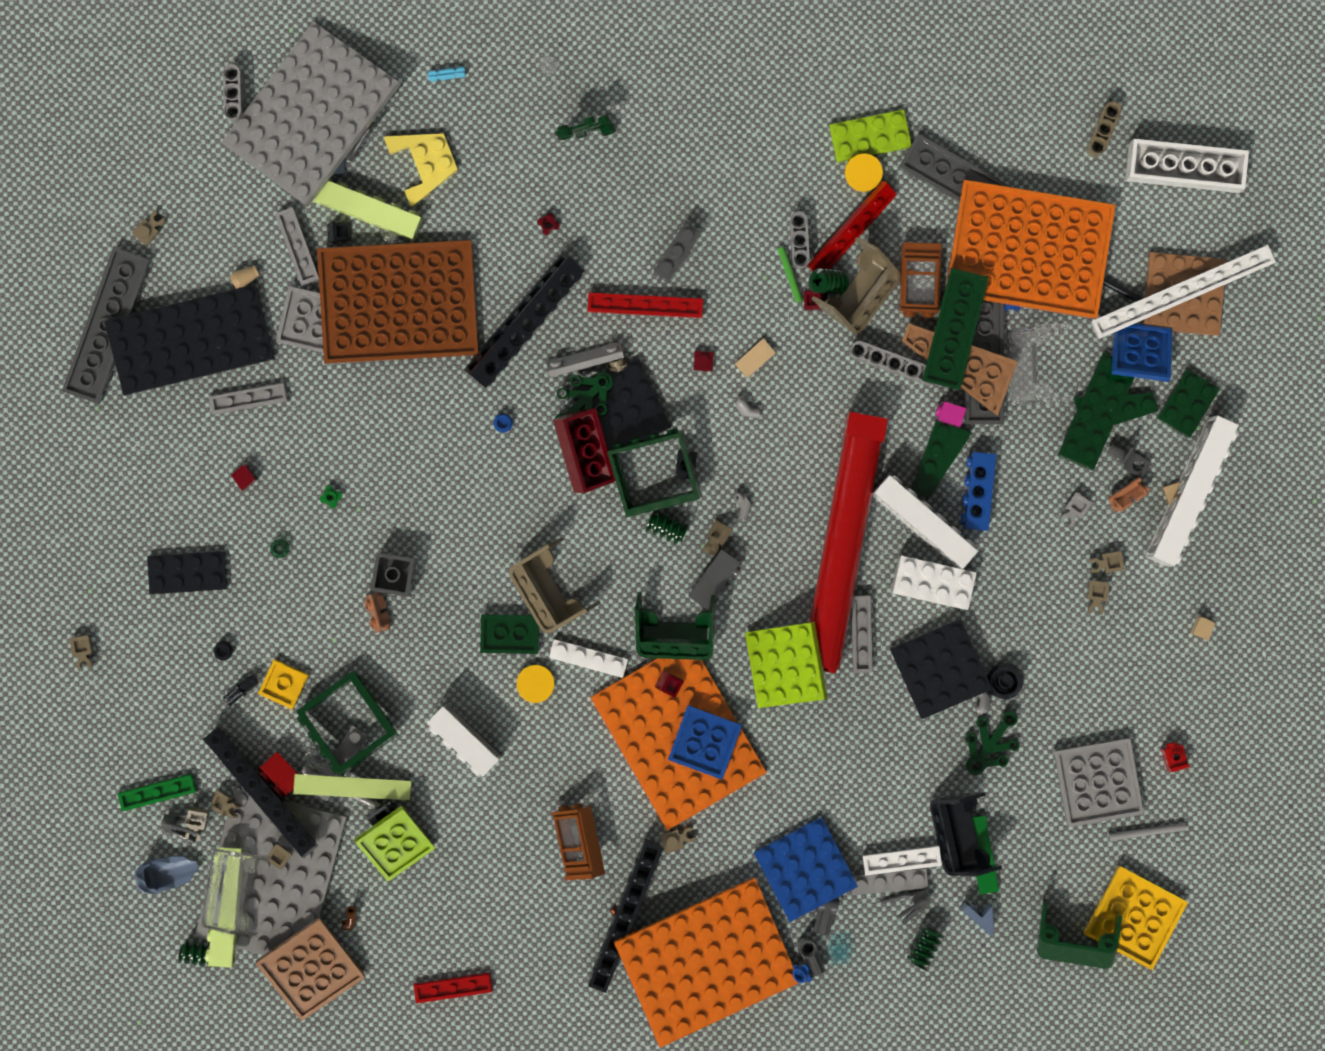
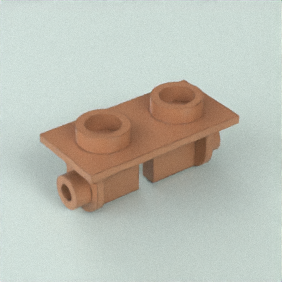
M1139 477L1114 493L1108 500L1113 511L1115 510L1117 513L1119 511L1123 512L1133 504L1132 498L1137 502L1144 496H1147L1150 490L1146 485H1143Z
M381 592L374 593L373 596L372 594L365 596L366 600L364 603L366 610L370 612L371 618L369 621L371 628L375 630V633L381 632L382 629L383 631L390 629L391 622L388 612H380V610L386 608L384 596L381 595Z

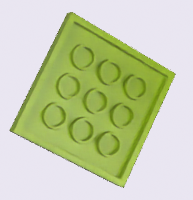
M815 622L745 632L758 708L828 699Z

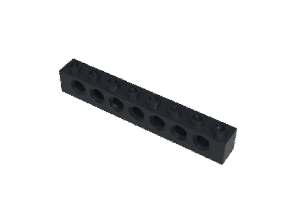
M561 253L464 370L485 388L491 385L499 372L507 367L509 360L519 353L520 347L525 341L532 337L536 328L544 323L546 316L556 309L557 303L569 293L573 284L581 279L584 270L568 255ZM565 274V278L560 281V277ZM553 288L552 294L548 296V291ZM540 303V308L535 311L536 305ZM528 318V322L523 325V321ZM516 332L515 338L510 340L511 335ZM504 347L503 352L498 354L499 349ZM491 362V366L486 369V365Z
M219 727L203 738L204 742L302 858L307 857L319 846Z
M644 838L589 977L588 987L604 993L607 992L620 959L613 941L630 934L662 853L663 846L661 844Z

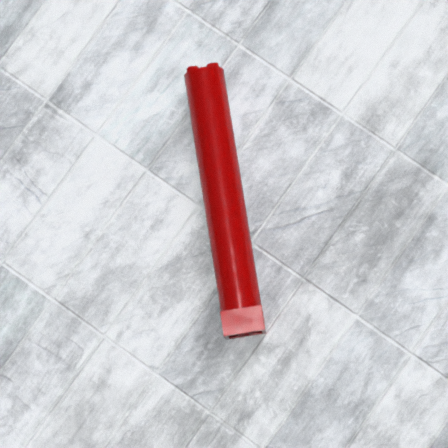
M855 412L846 414L842 436L844 437L810 616V622H815L823 671L836 674L837 670H840L880 450L882 442H884L888 422L887 418Z

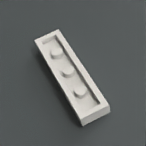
M556 639L553 641L549 658L621 678L624 676L628 661L626 658Z
M938 845L862 855L865 875L942 866Z

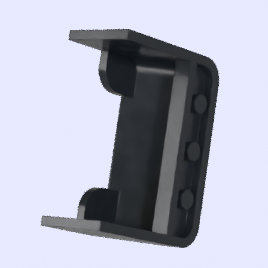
M985 792L964 793L938 798L930 802V811L940 848L944 871L949 876L977 877L1002 869V865H991L989 854L983 849H978L970 812H974L978 805L977 798L986 796Z

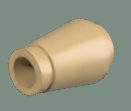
M255 266L232 272L233 274L229 278L235 289L245 287L259 276V273Z

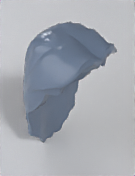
M170 856L148 860L135 871V878L138 880L137 888L144 893L158 894L180 887L182 884L189 883L193 875L199 872V865H197L196 861H191L185 856Z

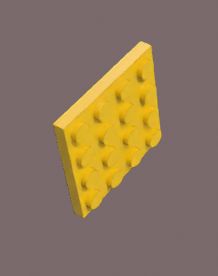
M1118 865L1083 933L1096 941H1099L1100 936L1105 933L1114 934L1116 911H1120L1122 921L1117 952L1153 971L1188 902Z

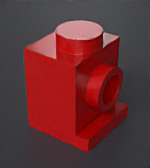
M1175 741L1165 744L1166 747L1161 748L1167 771L1172 773L1190 767L1182 744H1177ZM1175 753H1178L1179 756L1177 760L1173 759Z

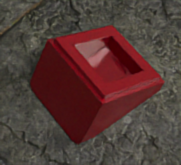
M811 290L804 291V310H822L812 298L815 296L825 302L827 293H814Z
M246 464L231 475L241 491L258 481Z
M662 671L655 688L676 698L684 681L666 671Z

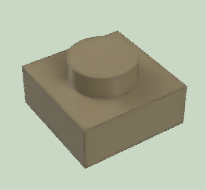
M276 843L265 860L279 870H282L293 853L281 844Z

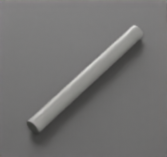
M1179 823L1109 833L1108 835L1110 841L1185 831L1186 824Z

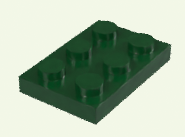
M1186 369L1156 419L1185 437L1191 438L1220 389Z
M481 614L480 653L538 654L539 626L532 615Z

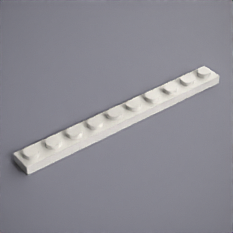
M1266 245L1091 321L1097 338H1103L1274 264L1276 261L1269 246Z

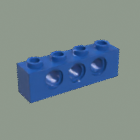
M972 452L970 456H967L966 467H969V473L965 475L964 480L967 492L963 494L962 499L965 512L961 514L960 519L963 529L989 531L996 454ZM977 467H981L984 470L982 478L975 475ZM975 486H979L982 489L980 497H976L973 494ZM974 505L980 508L978 516H974L971 513V508Z

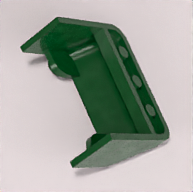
M638 592L635 605L636 651L638 655L644 658L710 659L714 651L715 595H711L709 611H702L697 614L696 623L658 622V614L654 610L643 609L642 592Z
M1043 899L1037 940V953L1041 958L1103 969L1110 968L1114 964L1122 921L1120 911H1116L1114 934L1105 933L1101 935L1098 947L1059 941L1058 928L1053 924L1045 923L1047 900Z

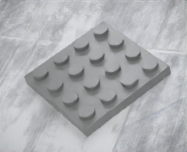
M1131 738L1053 751L1067 827L1144 814Z

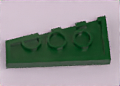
M1153 393L1127 394L1114 425L1159 411ZM1083 397L1073 398L1076 410H1078Z
M935 420L911 488L917 495L927 499L930 498L972 432Z

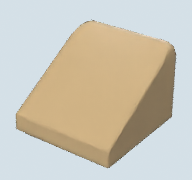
M1197 616L1190 634L1209 641L1216 623Z

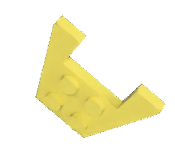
M444 133L384 137L390 154L407 148L410 149L422 179V184L404 190L411 208L416 206L420 200L428 196L431 191L458 171Z

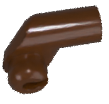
M349 906L346 909L348 920L342 921V929L344 931H351L355 927L358 915L353 906Z

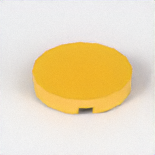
M860 153L848 160L845 165L844 175L850 187L856 191L866 192L877 187L882 179L883 170L881 163L876 157L871 154Z
M530 665L524 668L519 673L516 681L520 696L531 703H540L547 700L555 687L552 673L541 665Z

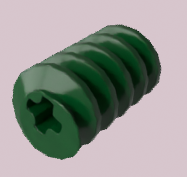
M816 269L809 276L808 283L811 291L814 293L842 294L848 289L849 278L842 270Z
M653 511L645 532L648 533L653 529L654 536L660 532V539L667 535V542L674 538V545L679 541L682 542L689 524L682 528V521L675 525V518L668 521V515L660 518L661 512L659 511L656 515H653Z
M929 927L920 929L924 933V935H917L921 942L914 941L917 949H910L914 956L907 955L912 964L925 971L928 970L924 965H931L927 958L933 959L935 957L931 951H938L934 944L941 945L938 937H945L940 932Z
M186 939L180 948L178 963L184 960L185 964H189L191 961L192 965H196L199 961L200 966L203 967L207 964V967L211 968L212 966H208V961H206V951L209 949L210 943L205 948L203 941L197 946L196 940L193 941L192 945H189V939Z

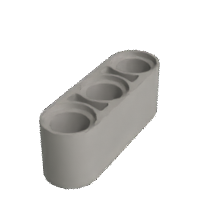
M229 64L223 69V104L225 116L233 123L239 121L245 112L244 75L238 66ZM232 71H237L238 74L235 78H229ZM238 90L237 96L231 98V91ZM233 109H238V114L231 117L230 112Z
M798 211L792 214L789 221L791 262L794 268L801 270L808 265L810 252L808 219L805 213ZM800 217L804 223L801 226H797L794 224L793 219ZM801 236L805 242L803 245H798L795 243L794 238ZM796 256H804L806 262L798 264L795 260Z

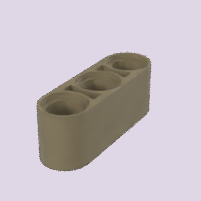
M1117 102L1107 103L1099 114L1086 147L1087 154L1091 157H1099L1107 149L1121 114V106ZM1107 108L1113 109L1115 116H1110L1107 113ZM1100 126H1105L1108 130V133H1102L1100 131ZM1093 143L1099 144L1101 150L1095 151Z

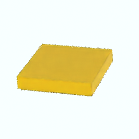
M274 659L258 694L293 710L309 674Z

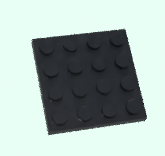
M640 359L628 363L622 371L608 372L613 378V386L607 391L608 412L605 415L598 414L608 450L612 448L613 444L620 442L623 445L629 444L630 440L641 437V440L648 439V435L660 434L671 428ZM602 378L600 380V384L604 386L606 384V380ZM582 384L572 390L589 391L594 385ZM599 392L594 396L593 408H596L599 404ZM573 398V399H574V401H575V403H576L580 398ZM585 405L579 411L585 410ZM604 406L599 407L601 413L605 411Z
M961 618L890 649L921 720L992 690V686Z

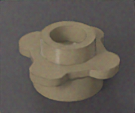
M622 358L610 361L608 365L609 371H622L627 366L626 360Z

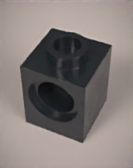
M678 450L676 474H679V478L690 479L688 470L685 471L681 468L680 464L684 460L682 451ZM690 452L696 470L697 452Z

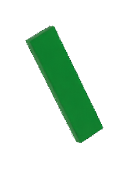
M191 773L119 792L117 795L123 812L196 793L198 790L194 775Z
M986 815L971 817L978 849L986 851L991 859L990 864L994 865ZM996 871L976 877L980 895L999 891Z

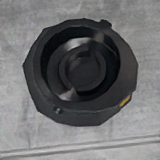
M997 664L991 668L987 676L992 686L990 693L1004 700L1013 698L1023 688V674L1013 664Z

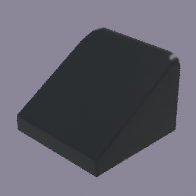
M331 222L327 224L329 243L352 241L350 222Z

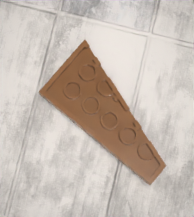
M908 323L902 342L927 361L934 332ZM971 345L961 388L998 416L1018 361Z

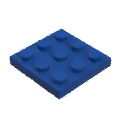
M1135 323L1114 332L1111 374L1169 382L1171 379L1172 328Z
M687 705L668 760L722 780L742 724Z

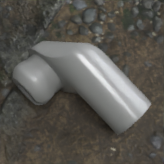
M739 396L735 405L740 414L745 417L759 418L760 409L750 408L746 402L747 398Z
M738 492L734 495V501L740 507L737 518L747 521L751 502L746 494Z
M987 692L978 695L980 702L975 707V710L980 715L987 713L990 708L991 698Z

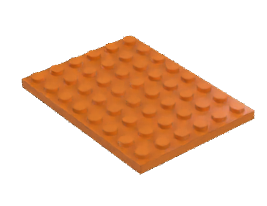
M963 180L947 280L951 268L987 276L989 278L983 301L1097 319L1116 205Z
M657 658L590 697L666 830L673 828L767 773L742 729L738 735L722 780L668 760L687 705L738 723L702 660ZM662 671H666L684 681L676 698L655 688Z
M755 877L613 941L659 1048L798 984L793 977V965Z

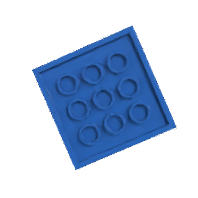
M822 817L754 852L789 922L858 887Z

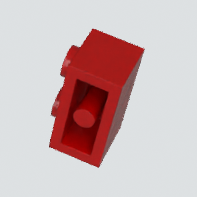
M278 752L259 767L258 771L260 773L258 775L265 782L268 781L273 786L272 790L277 796L285 798L294 789V776L298 773Z

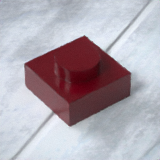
M695 351L693 371L712 372L714 352Z

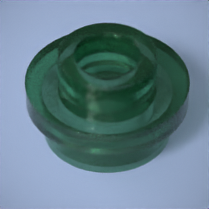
M282 539L273 541L270 546V552L276 558L286 557L290 550L289 544ZM279 545L283 546L282 552L277 551Z

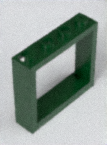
M678 428L667 430V434L663 435L654 433L648 435V439L641 440V437L635 438L625 445L622 442L616 443L607 451L626 518L691 502L702 497L684 429L678 431ZM678 438L693 490L633 505L618 453Z
M354 671L296 711L299 715L297 717L302 727L306 725L310 731L307 733L313 743H318L320 754L323 758L327 757L331 762L329 764L334 774L338 772L342 776L399 736L383 710ZM352 682L387 733L341 765L306 713Z

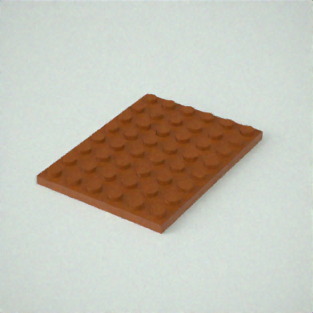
M471 240L317 248L324 364L476 356L478 353Z

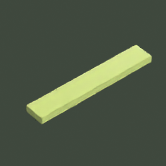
M295 774L293 794L410 800L411 781Z

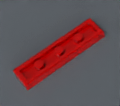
M490 972L413 984L416 1004L491 993L493 991Z

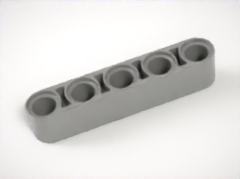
M862 341L854 342L849 348V355L854 360L925 386L934 385L922 381L926 367L925 364ZM854 346L862 347L863 354L856 355L853 352ZM873 352L881 355L879 362L872 360L871 354ZM890 359H896L899 362V367L896 369L892 368L889 364ZM913 365L916 367V375L908 373V366Z

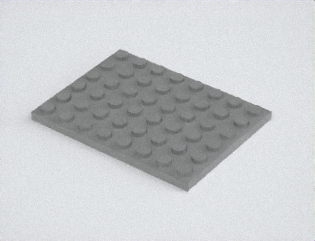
M313 21L245 110L242 118L235 123L221 143L308 207L401 84Z
M235 787L232 803H239L241 809H234L238 818L227 816L219 847L244 848L237 948L265 955L305 926L321 917L347 816L280 799L319 845L307 857L302 858L246 790ZM276 843L281 844L293 853L282 870H279L265 860ZM214 863L213 871H216V863ZM212 874L195 937L207 940L208 930H211L212 923L209 922V912L213 910V902L210 901V896L215 886V882H212Z

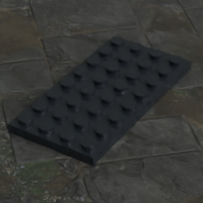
M256 285L104 321L123 396L275 360Z

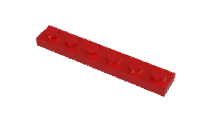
M881 182L811 260L807 267L812 272L816 269H831L853 245L856 237L859 238L896 197L897 194L887 182Z
M588 293L587 313L702 319L703 299Z

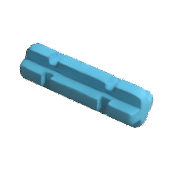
M464 66L456 67V69L452 67L438 69V71H428V78L431 82L437 81V79L441 81L455 79L457 76L458 78L466 76Z

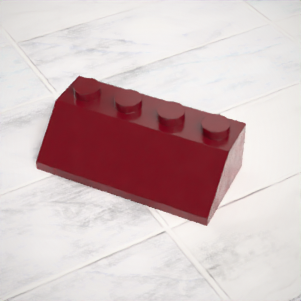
M596 408L569 413L553 419L573 492L587 493L616 482Z

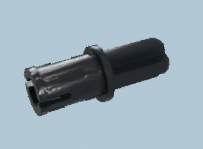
M250 675L242 683L236 684L233 690L223 696V699H227L226 703L232 706L242 696H247V692L259 684L258 678L255 675Z

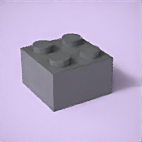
M377 552L370 591L411 597L417 559Z

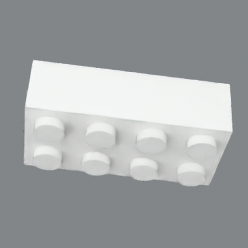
M899 556L890 593L968 610L976 572Z
M448 704L442 706L427 722L429 731L435 736H441L444 739L442 743L448 749L453 748L457 752L456 756L463 763L467 761L471 765L470 770L477 776L481 775L483 777L502 757Z

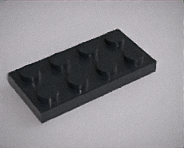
M225 551L147 556L149 594L228 589Z

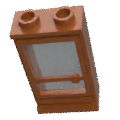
M903 242L901 244L899 313L903 314L904 317H915V314H923L922 317L934 318V315L939 313L942 244Z
M582 803L571 805V808L569 805L559 806L557 811L551 812V815H554L553 819L565 867L564 871H566L565 881L593 879L604 875L605 870L591 805L583 806Z

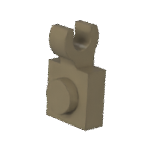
M715 520L706 536L709 538V541L705 544L703 551L716 557L719 552V544L724 545L732 529Z

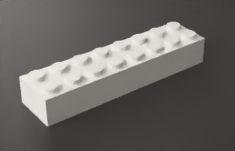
M1218 415L1207 418L1180 477L1179 482L1181 484L1177 490V494L1180 497H1175L1170 506L1168 504L1145 554L1146 558L1164 566L1179 564L1183 556L1181 551L1190 541L1191 536L1189 534L1191 529H1194L1199 519L1197 516L1206 506V496L1214 488L1215 484L1213 481L1215 476H1219L1223 468L1221 463L1230 453V443L1238 435V424Z

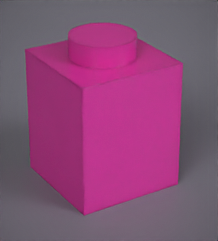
M944 401L941 405L937 406L935 416H938L937 421L959 428L961 427L966 408Z

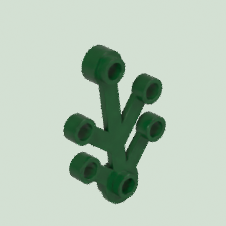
M609 115L599 117L598 122L595 121V117H588L583 120V124L577 126H559L554 134L558 137V140H567L573 137V133L579 139L586 137L587 132L600 131L602 136H607L615 133L616 129Z
M606 372L597 374L595 378L573 375L570 379L573 386H581L582 384L594 386L589 391L568 390L566 388H559L557 390V397L559 399H580L565 413H559L555 418L578 412L584 405L585 410L593 408L594 396L598 392L599 404L596 406V410L599 415H605L608 412L607 391L613 386V378ZM575 377H578L580 380L578 384L574 383ZM602 378L606 380V384L604 386L600 384V380ZM562 390L566 392L565 397L560 395ZM600 406H604L605 411L603 413L599 411Z
M1006 711L1002 714V722L990 739L987 730L988 720L984 717L977 718L976 725L980 730L983 749L979 754L977 753L975 744L977 736L974 733L969 732L965 735V741L968 743L970 758L966 762V769L969 773L979 775L987 767H1005L1008 764V758L1004 755H999L996 759H985L989 753L1007 750L1017 751L1019 749V742L1014 739L1009 740L1007 743L996 744L1008 727L1016 725L1018 717L1014 712ZM1007 715L1012 716L1010 722H1007L1005 719ZM981 719L985 720L984 726L979 725ZM969 735L974 736V740L972 742L968 741ZM1011 742H1016L1014 749L1010 747ZM1002 757L1005 758L1004 764L999 763V759ZM973 762H978V768L974 769L972 767Z

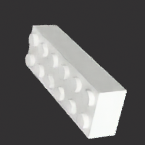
M1133 139L1128 147L1125 181L1240 193L1246 186L1249 151Z
M895 475L886 476L874 489L872 496L958 569H963L978 552L975 549L976 544L968 538L963 539L960 536L961 532L955 526H948L945 523L947 520L941 514H934L931 511L932 507L924 500L919 501L916 498L917 494L912 489H905L901 485L903 482Z

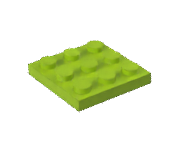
M403 806L394 810L354 839L356 845L388 882L435 849L434 844Z

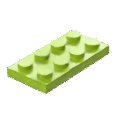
M904 110L829 125L836 163L848 161L851 157L860 153L875 156L911 147Z

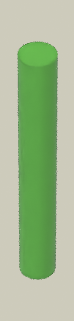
M785 247L778 248L777 250L796 303L802 302L803 298Z

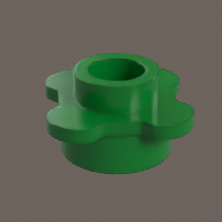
M327 486L325 493L320 496V502L328 504L330 508H336L339 499L342 498V493L335 491L332 486Z

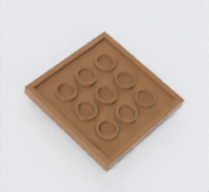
M1150 252L1145 298L1223 265L1227 259ZM1224 285L1146 318L1142 324L1172 328V332L1219 336Z
M320 917L257 959L255 963L301 1021L365 978L363 971Z

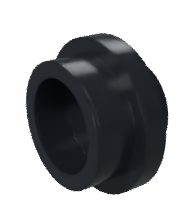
M226 641L219 642L214 647V655L219 660H228L233 655V647Z

